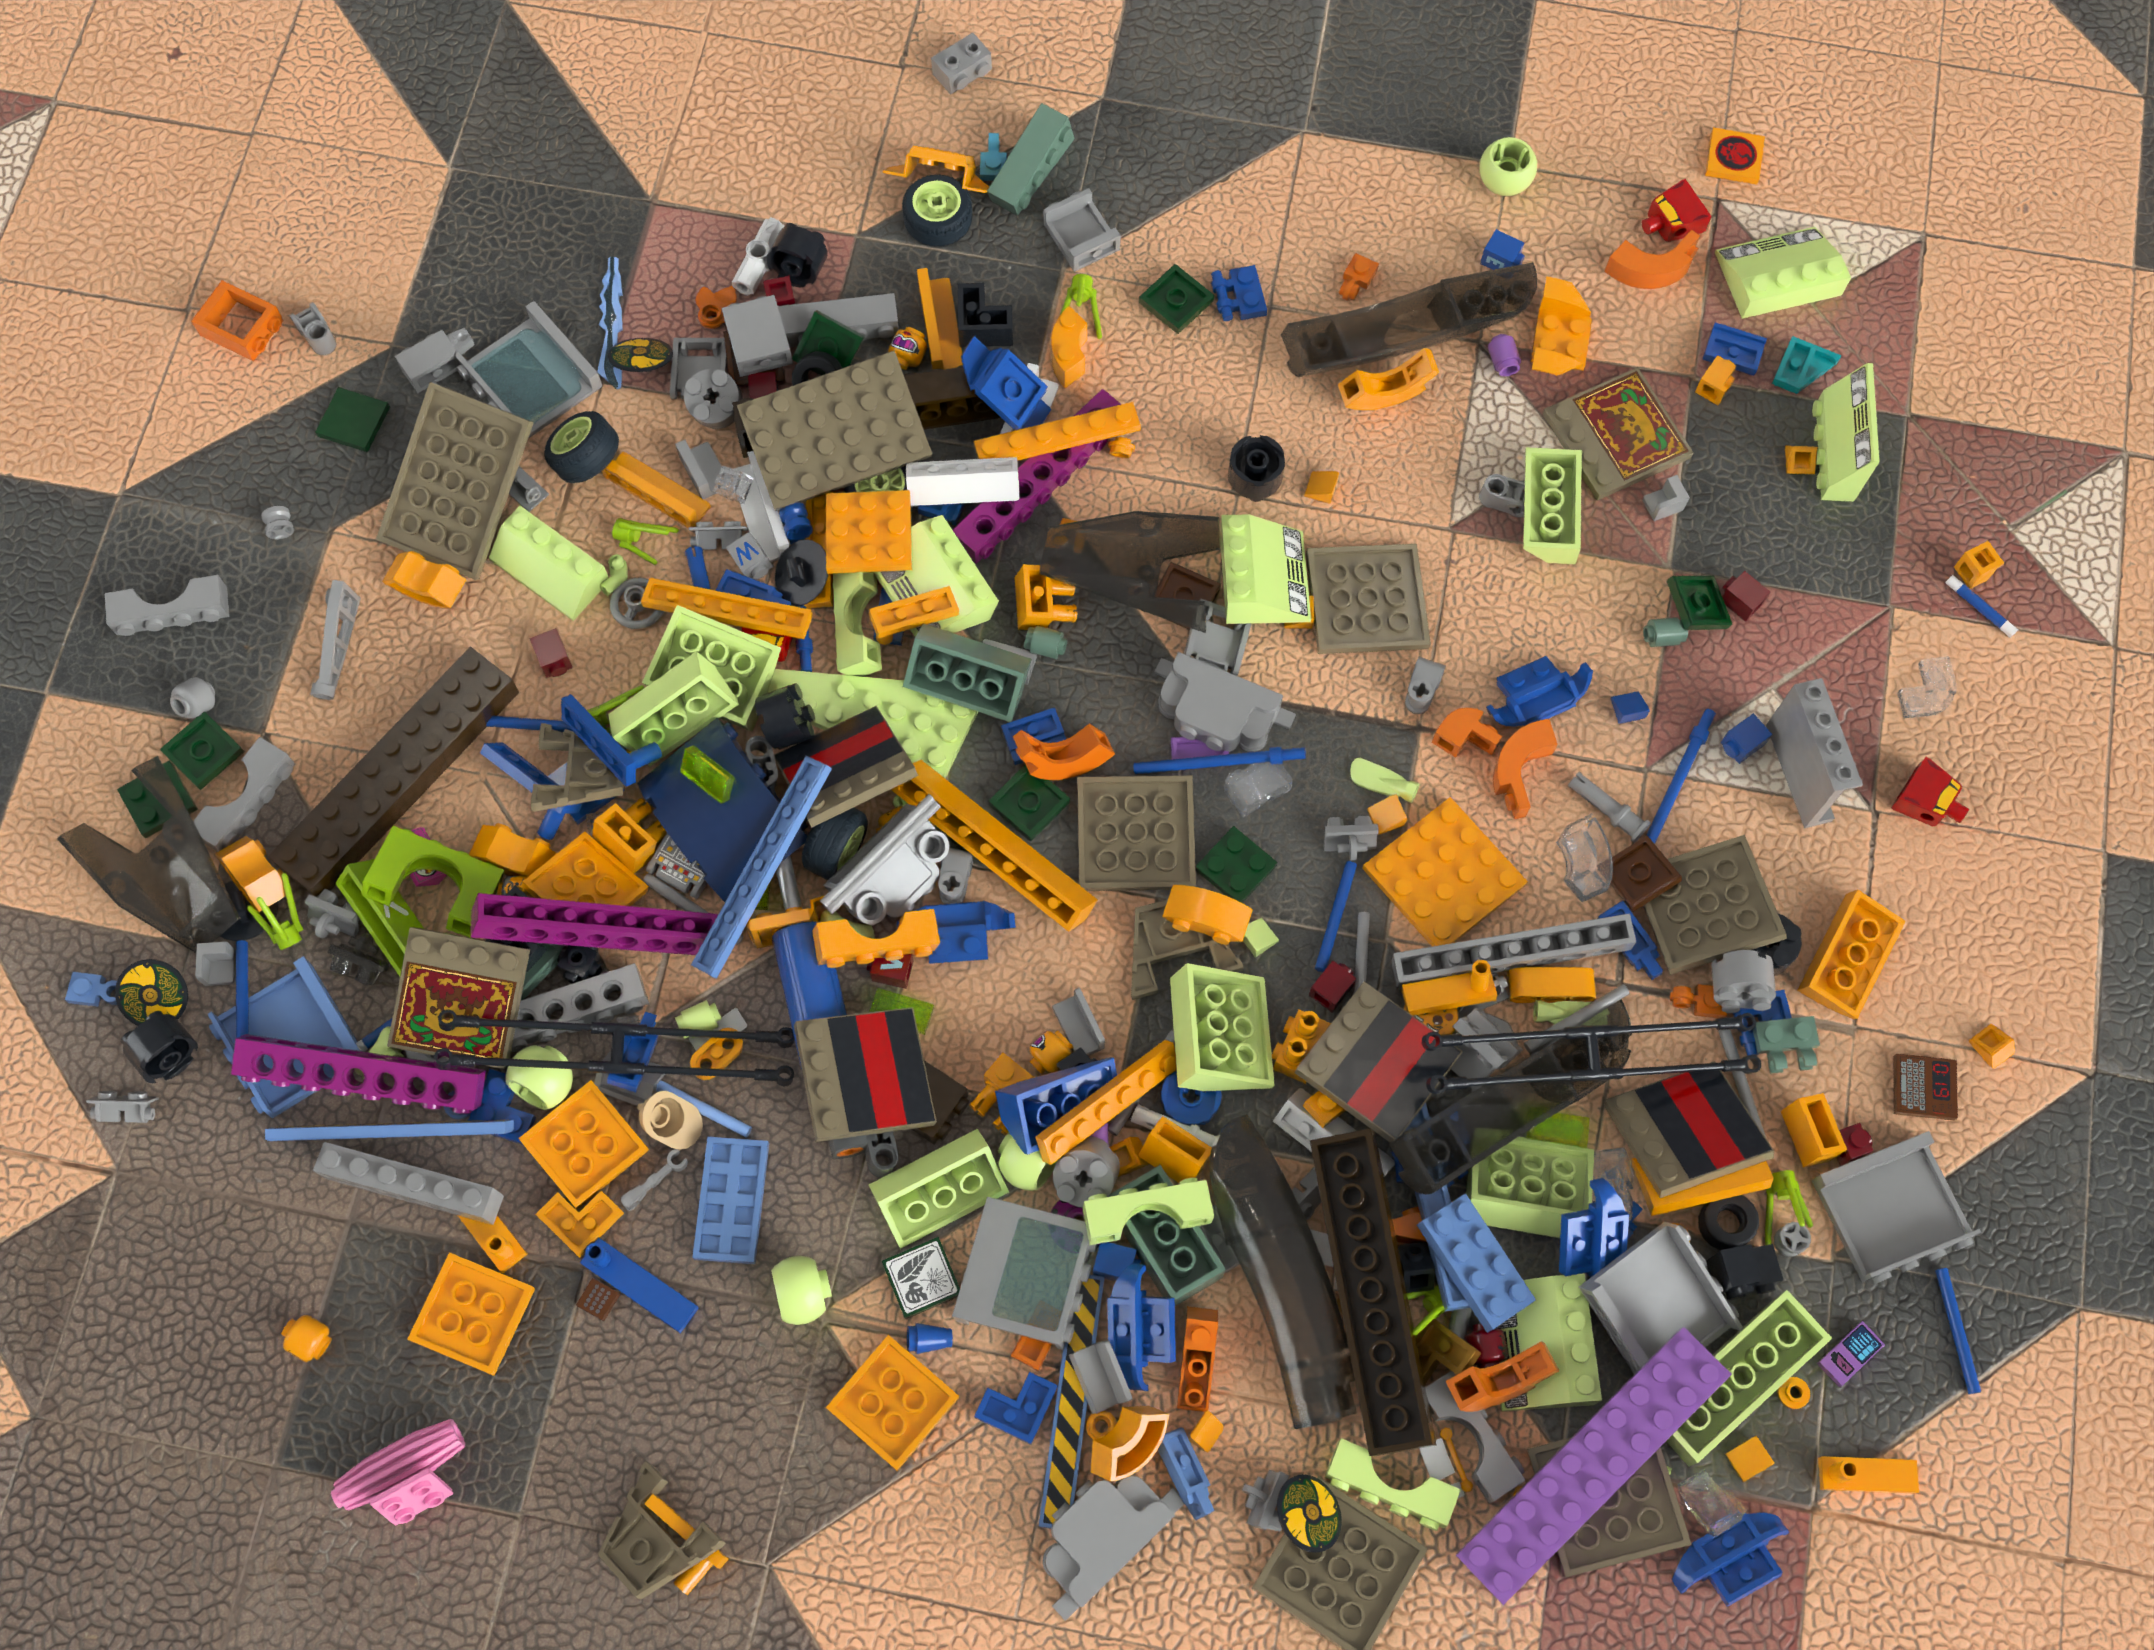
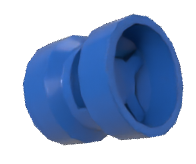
M794 503L780 509L779 515L782 523L785 525L784 531L787 539L800 541L812 534L813 528L810 520L807 518L808 513L803 503Z

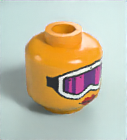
M906 327L905 330L900 329L895 333L888 348V353L895 350L901 369L907 370L908 367L920 365L928 348L927 342L924 340L925 335L911 327Z
M1058 1030L1055 1033L1045 1031L1030 1045L1029 1052L1033 1058L1029 1062L1041 1074L1045 1071L1049 1074L1057 1072V1063L1069 1056L1074 1047Z

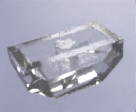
M1705 1470L1677 1484L1678 1491L1688 1510L1703 1529L1714 1537L1740 1522L1742 1516L1748 1512V1509L1728 1486L1715 1483Z

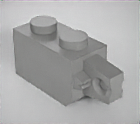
M465 328L448 335L443 330H440L435 334L428 335L414 346L405 348L395 358L402 372L418 394L428 388L429 382L437 383L456 372V367L459 364L455 354L459 352L462 355L475 344Z

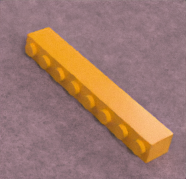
M919 760L912 763L917 771V777L891 789L909 805L917 806L930 794L941 808L928 820L1068 932L1086 920L1098 901L1097 898L924 761Z

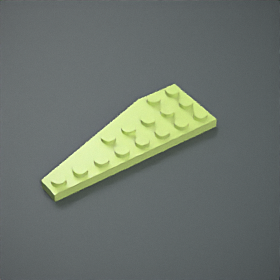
M775 669L768 690L769 693L797 683L801 689L805 706L809 704L814 711L815 721H812L811 724L823 730L831 728L877 705L911 762L914 763L922 760L945 779L978 714V711L903 687L904 680Z

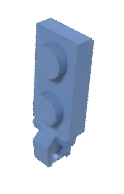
M1180 1427L1166 1433L1158 1448L1159 1454L1180 1498L1189 1509L1193 1518L1198 1520L1214 1511L1208 1497L1210 1482L1184 1428Z

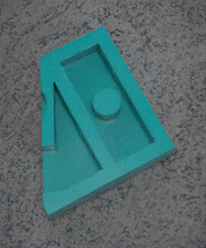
M1792 336L1772 384L1798 394L1834 367L1840 360L1841 355Z

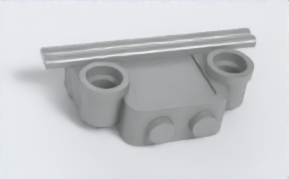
M1180 652L1177 653L1174 662L1161 658L1154 671L1155 674L1166 678L1158 699L1160 713L1166 718L1174 719V727L1182 737L1189 740L1198 739L1215 751L1224 750L1230 752L1236 749L1238 745L1248 752L1259 751L1265 746L1273 723L1290 730L1296 717L1295 713L1281 708L1283 695Z
M930 794L917 806L905 804L823 885L829 891L820 900L825 908L833 914L843 905L853 917L868 925L881 922L886 915L899 917L903 916L905 912H911L915 906L914 903L921 896L930 893L935 887L934 883L939 877V868L936 863L942 861L949 852L948 838L942 832L937 831L928 820L941 806Z
M1134 1475L1117 1480L1114 1485L1105 1480L1095 1482L1094 1484L1088 1480L1076 1491V1495L1079 1498L1071 1506L1065 1502L1052 1515L1055 1521L1051 1527V1534L1057 1543L1046 1549L1042 1561L1046 1573L1054 1578L1066 1591L1052 1605L1065 1621L1079 1607L1082 1608L1175 1516L1174 1513L1184 1503L1174 1488L1160 1499L1141 1478Z

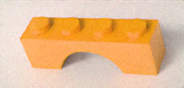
M934 909L905 912L899 920L897 931L881 939H871L860 935L851 927L847 919L818 922L812 930L818 965L827 964L828 968L841 967L845 965V962L856 961L857 964H868L873 962L874 958L885 957L887 961H893L903 958V955L915 954V957H925L931 955L932 951H935L940 944Z

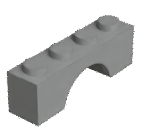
M219 575L190 579L185 591L175 600L165 604L147 603L140 598L134 589L105 593L106 624L116 635L130 636L139 631H159L164 627L170 626L184 627L201 621L215 622L220 618L229 617L227 586Z
M261 737L256 740L242 758L248 771V782L243 793L230 804L219 807L205 806L187 828L196 839L217 852L239 840V836L245 828L254 823L257 813L263 805L273 798L275 790L280 783L286 780L293 771L295 763L289 755Z
M1450 1371L1426 1387L1431 1417L1434 1421L1450 1420L1458 1422L1468 1428L1474 1435L1479 1448V1460L1471 1477L1490 1504L1524 1482L1525 1478L1522 1474L1525 1471L1515 1456L1510 1457L1505 1450L1506 1442L1497 1429L1492 1430L1485 1420L1488 1416L1484 1409L1474 1412L1459 1410L1445 1382L1455 1376L1454 1372Z

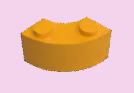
M1070 306L1056 320L1051 337L1052 367L1058 381L1064 388H1067L1085 374V355L1081 351V347L1087 341V322Z
M407 551L397 555L382 582L419 602L439 608H451L466 579L460 576V572L449 564L432 563L425 560L417 552Z
M496 823L495 826L482 825L469 855L481 861L497 865L499 868L504 869V874L508 876H530L557 853L550 849L551 845L542 839L534 838V840L518 836L512 833V829L508 826Z
M244 836L215 853L239 891H242L246 900L258 912L262 911L256 900L257 897H262L269 907L286 896L281 877L283 871L280 868L276 870L264 857L267 855V852L258 839L254 841L248 836Z
M1173 885L1162 917L1173 923L1172 927L1176 930L1200 932L1211 936L1217 943L1228 945L1229 942H1243L1253 909L1235 899L1214 891L1194 886Z
M1151 1406L1122 1407L1120 1418L1113 1430L1106 1436L1093 1440L1091 1473L1108 1481H1117L1139 1471L1151 1460L1158 1450L1167 1429L1169 1414Z

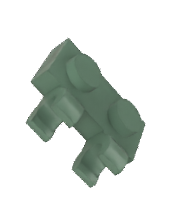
M1814 1016L1756 1022L1753 1034L1757 1053H1767L1770 1074L1782 1073L1783 1069L1788 1068L1787 1059L1783 1051L1796 1050L1800 1071L1812 1070L1813 1066H1817V1057L1813 1048L1820 1046Z

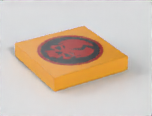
M1713 127L1710 136L1705 176L1757 185L1760 178L1765 136Z

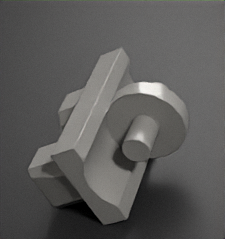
M1358 816L1354 819V825H1344L1343 819L1340 817H1330L1327 826H1325L1324 852H1348L1349 860H1356L1357 852H1367L1368 849H1376L1379 831L1378 824H1372L1369 816Z
M324 889L317 897L309 894L305 900V904L308 905L307 916L310 919L309 924L316 927L315 935L324 939L329 933L337 935L340 931L355 937L359 932L358 921L360 918L348 901L342 908L336 906L338 896L327 889Z
M1269 1470L1265 1479L1257 1476L1253 1487L1247 1484L1243 1485L1242 1491L1249 1495L1245 1507L1251 1509L1247 1524L1264 1530L1270 1529L1279 1532L1282 1530L1275 1508L1279 1491L1288 1480L1289 1475L1280 1471Z

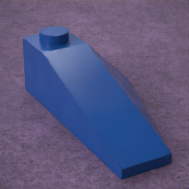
M1109 1057L1027 1079L995 1091L1001 1121L1024 1154L1028 1155L1038 1151L1039 1147L1035 1138L1038 1134L1117 1076L1114 1058Z

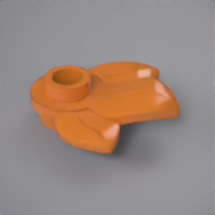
M733 286L723 288L716 293H713L706 287H702L699 290L695 301L699 308L698 319L700 324L705 328L715 329L725 323L721 308L737 303L736 291Z

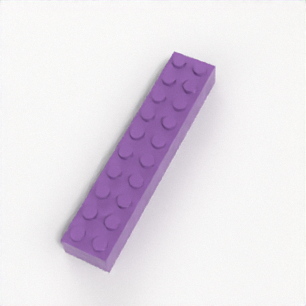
M1685 1327L1680 1328L1456 1553V1556L1504 1605L1732 1374Z

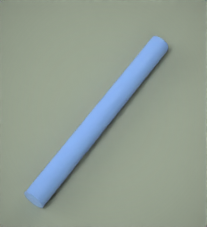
M662 1080L657 1084V1092L664 1090L672 1092L692 1103L701 1115L746 1138L750 1134L751 1126Z

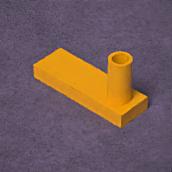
M950 586L870 608L868 614L876 632V640L882 645H887L892 642L893 634L920 627L923 624H930L959 615V608Z
M1485 960L1475 961L1470 973L1402 985L1406 1009L1411 1015L1497 1001V992L1490 964Z
M498 1214L494 1225L458 1216L502 1274L528 1254Z
M1818 1457L1820 1490L1919 1493L1917 1460Z
M652 1494L645 1502L649 1509L683 1539L687 1540L696 1530L655 1494ZM717 1550L680 1574L673 1583L688 1595L712 1565L721 1569L729 1558L720 1550Z

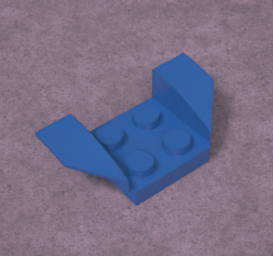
M974 336L961 355L970 390H975V394L1009 424L1014 431L1043 424L1051 411V408L1042 400L1048 386L1009 349L997 348L990 351Z

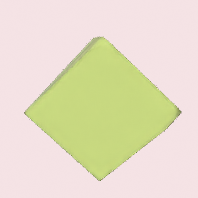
M1259 918L1248 924L1243 942L1256 958L1278 943L1279 939L1263 918Z

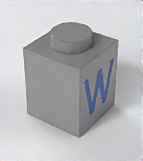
M750 532L726 547L746 577L754 580L760 579L768 573L769 569L774 567L758 541Z

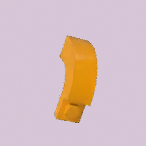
M1423 348L1402 365L1386 372L1367 373L1356 370L1341 381L1338 387L1346 408L1376 410L1397 405L1426 390L1425 383L1439 374V370L1432 351Z

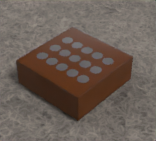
M592 1278L576 1306L605 1321L620 1293Z

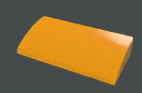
M1858 889L1847 893L1797 991L1839 1014L1854 1020L1858 1019L1906 921Z
M1631 1159L1651 1216L1769 1189L1774 1179L1767 1161L1660 1198L1637 1159Z

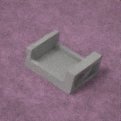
M1089 188L1082 192H1075L1069 198L1060 202H1054L1043 210L1044 226L1074 272L1120 250L1121 235L1116 227L1113 229L1109 228L1094 205L1092 192Z
M775 295L761 296L755 300L733 303L721 308L740 377L793 364Z

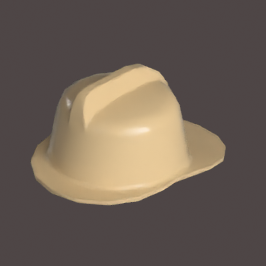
M665 1090L656 1092L645 1100L643 1104H638L636 1107L639 1110V1123L642 1129L650 1137L671 1148L678 1150L689 1148L701 1136L703 1122L699 1110L692 1103L672 1092Z

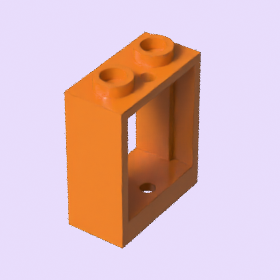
M221 280L191 322L200 336L254 362L257 356L265 350L273 334L279 331L284 320L275 305ZM237 302L262 314L244 339L219 328Z

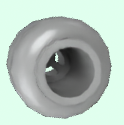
M198 677L189 678L172 690L170 698L171 707L177 715L188 719H195L204 711L208 712L214 707L215 690L209 682H205L203 679Z

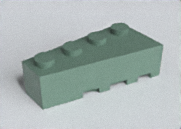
M1043 103L1040 104L987 192L991 202L1017 216L1022 209L1027 208L1031 197L1075 139L1068 116Z

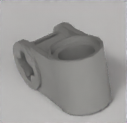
M313 302L309 304V308L296 315L293 313L289 315L300 334L305 337L316 354L328 355L335 350L336 340Z
M1492 474L1486 478L1479 493L1480 502L1487 508L1506 512L1515 517H1524V492L1522 490L1525 488V481H1518L1500 474ZM1489 489L1496 490L1498 494L1491 492Z
M1418 657L1405 698L1406 708L1410 712L1422 714L1429 709L1446 665Z
M949 848L947 856L941 861L938 885L940 899L944 904L962 903L965 899L974 857L967 850Z

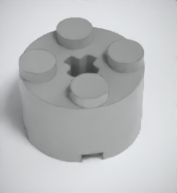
M705 369L697 372L687 380L684 390V402L687 410L696 421L712 429H722L735 422L732 402L740 401L743 399L740 388L730 375L723 370ZM716 394V403L712 404L709 400L712 395Z
M1737 950L1723 954V960L1719 962L1716 959L1713 960L1711 966L1714 1000L1722 1006L1723 1012L1736 1013L1740 1011V1008L1757 1011L1771 1008V1002L1776 997L1773 960L1770 956L1766 955L1765 959L1758 957V951Z
M1089 1136L1058 1159L1053 1171V1183L1060 1200L1083 1208L1084 1201H1088L1090 1196L1106 1194L1109 1197L1120 1171L1119 1158L1108 1147L1109 1144L1100 1138Z

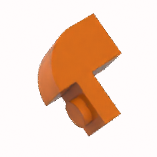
M1466 707L1454 710L1446 716L1436 730L1432 743L1455 758L1467 741L1493 755L1502 739V735L1498 734V731L1493 726L1480 722L1484 714L1483 711Z

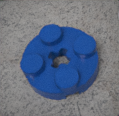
M1177 1071L1169 1075L1165 1079L1161 1090V1104L1166 1116L1188 1126L1195 1124L1200 1126L1209 1123L1220 1107L1221 1091L1195 1090V1095L1200 1096V1099L1194 1100L1193 1103H1187V1099L1183 1098L1182 1095L1183 1093L1187 1094L1189 1089L1178 1087Z

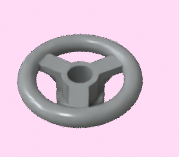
M632 578L626 580L612 593L610 611L614 619L622 626L630 629H642L653 625L662 616L664 611L655 610L646 619L633 620L637 612L646 608L642 606L641 600L638 603L633 602L636 599H642L645 590L641 586L646 587L649 579ZM623 593L628 607L624 616L620 613L618 607L619 599Z

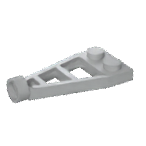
M332 580L331 588L326 592L327 610L319 679L312 684L310 693L311 696L319 699H334L361 599L344 581ZM340 618L343 622L339 635L337 637L338 622Z

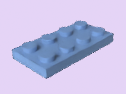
M707 1137L692 1256L694 1260L755 1264L769 1151L768 1141Z
M1466 1193L1417 1224V1227L1463 1297L1469 1303V1306L1487 1333L1536 1301Z

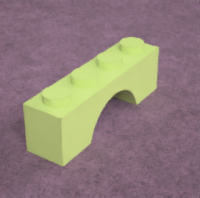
M874 572L833 573L832 586L834 589L837 671L845 675L861 677L882 670L880 643L865 637L861 625L866 605L878 593L877 577Z
M1188 1178L1180 1181L1179 1185L1168 1186L1167 1183H1159L1150 1186L1149 1190L1137 1192V1189L1131 1188L1120 1191L1117 1196L1107 1197L1106 1194L1090 1196L1088 1201H1084L1083 1204L1089 1245L1120 1240L1126 1222L1135 1214L1146 1210H1156L1169 1215L1175 1220L1180 1229L1211 1224L1214 1213L1207 1180L1198 1181L1197 1178Z
M1342 1438L1337 1442L1325 1474V1478L1331 1480L1330 1485L1344 1492H1348L1349 1488L1361 1493L1359 1498L1374 1505L1381 1501L1391 1506L1389 1511L1405 1518L1408 1517V1514L1420 1518L1419 1524L1435 1531L1438 1530V1527L1445 1528L1448 1526L1461 1489L1433 1477H1429L1421 1486L1412 1490L1391 1488L1383 1483L1375 1473L1368 1449Z

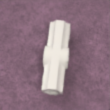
M775 218L765 219L755 239L746 246L747 254L732 281V286L741 294L747 296L754 294L764 273L770 270L766 264L767 254L778 233L785 226Z

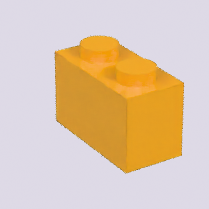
M1824 1093L1798 1098L1781 1110L1803 1168L1827 1163L1847 1150Z
M1162 1116L1149 1133L1138 1156L1155 1168L1161 1165L1165 1173L1179 1183L1184 1179L1197 1178L1214 1149Z

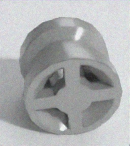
M273 506L262 512L261 518L267 525L265 533L268 538L275 540L284 539L294 533V526L289 521L291 515L288 508Z
M1798 1222L1786 1224L1774 1236L1776 1249L1786 1257L1799 1255L1811 1243L1809 1230L1805 1226L1801 1227Z

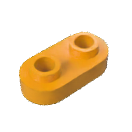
M723 1028V1029H721V1030H719V1031H737V1030H736V1029H733V1028ZM710 1038L692 1055L690 1060L691 1068H701V1064L706 1061L712 1064L711 1069L726 1068L742 1052L743 1039ZM730 1041L734 1044L731 1049L723 1048L725 1042ZM695 1075L697 1078L701 1080H710L716 1077Z

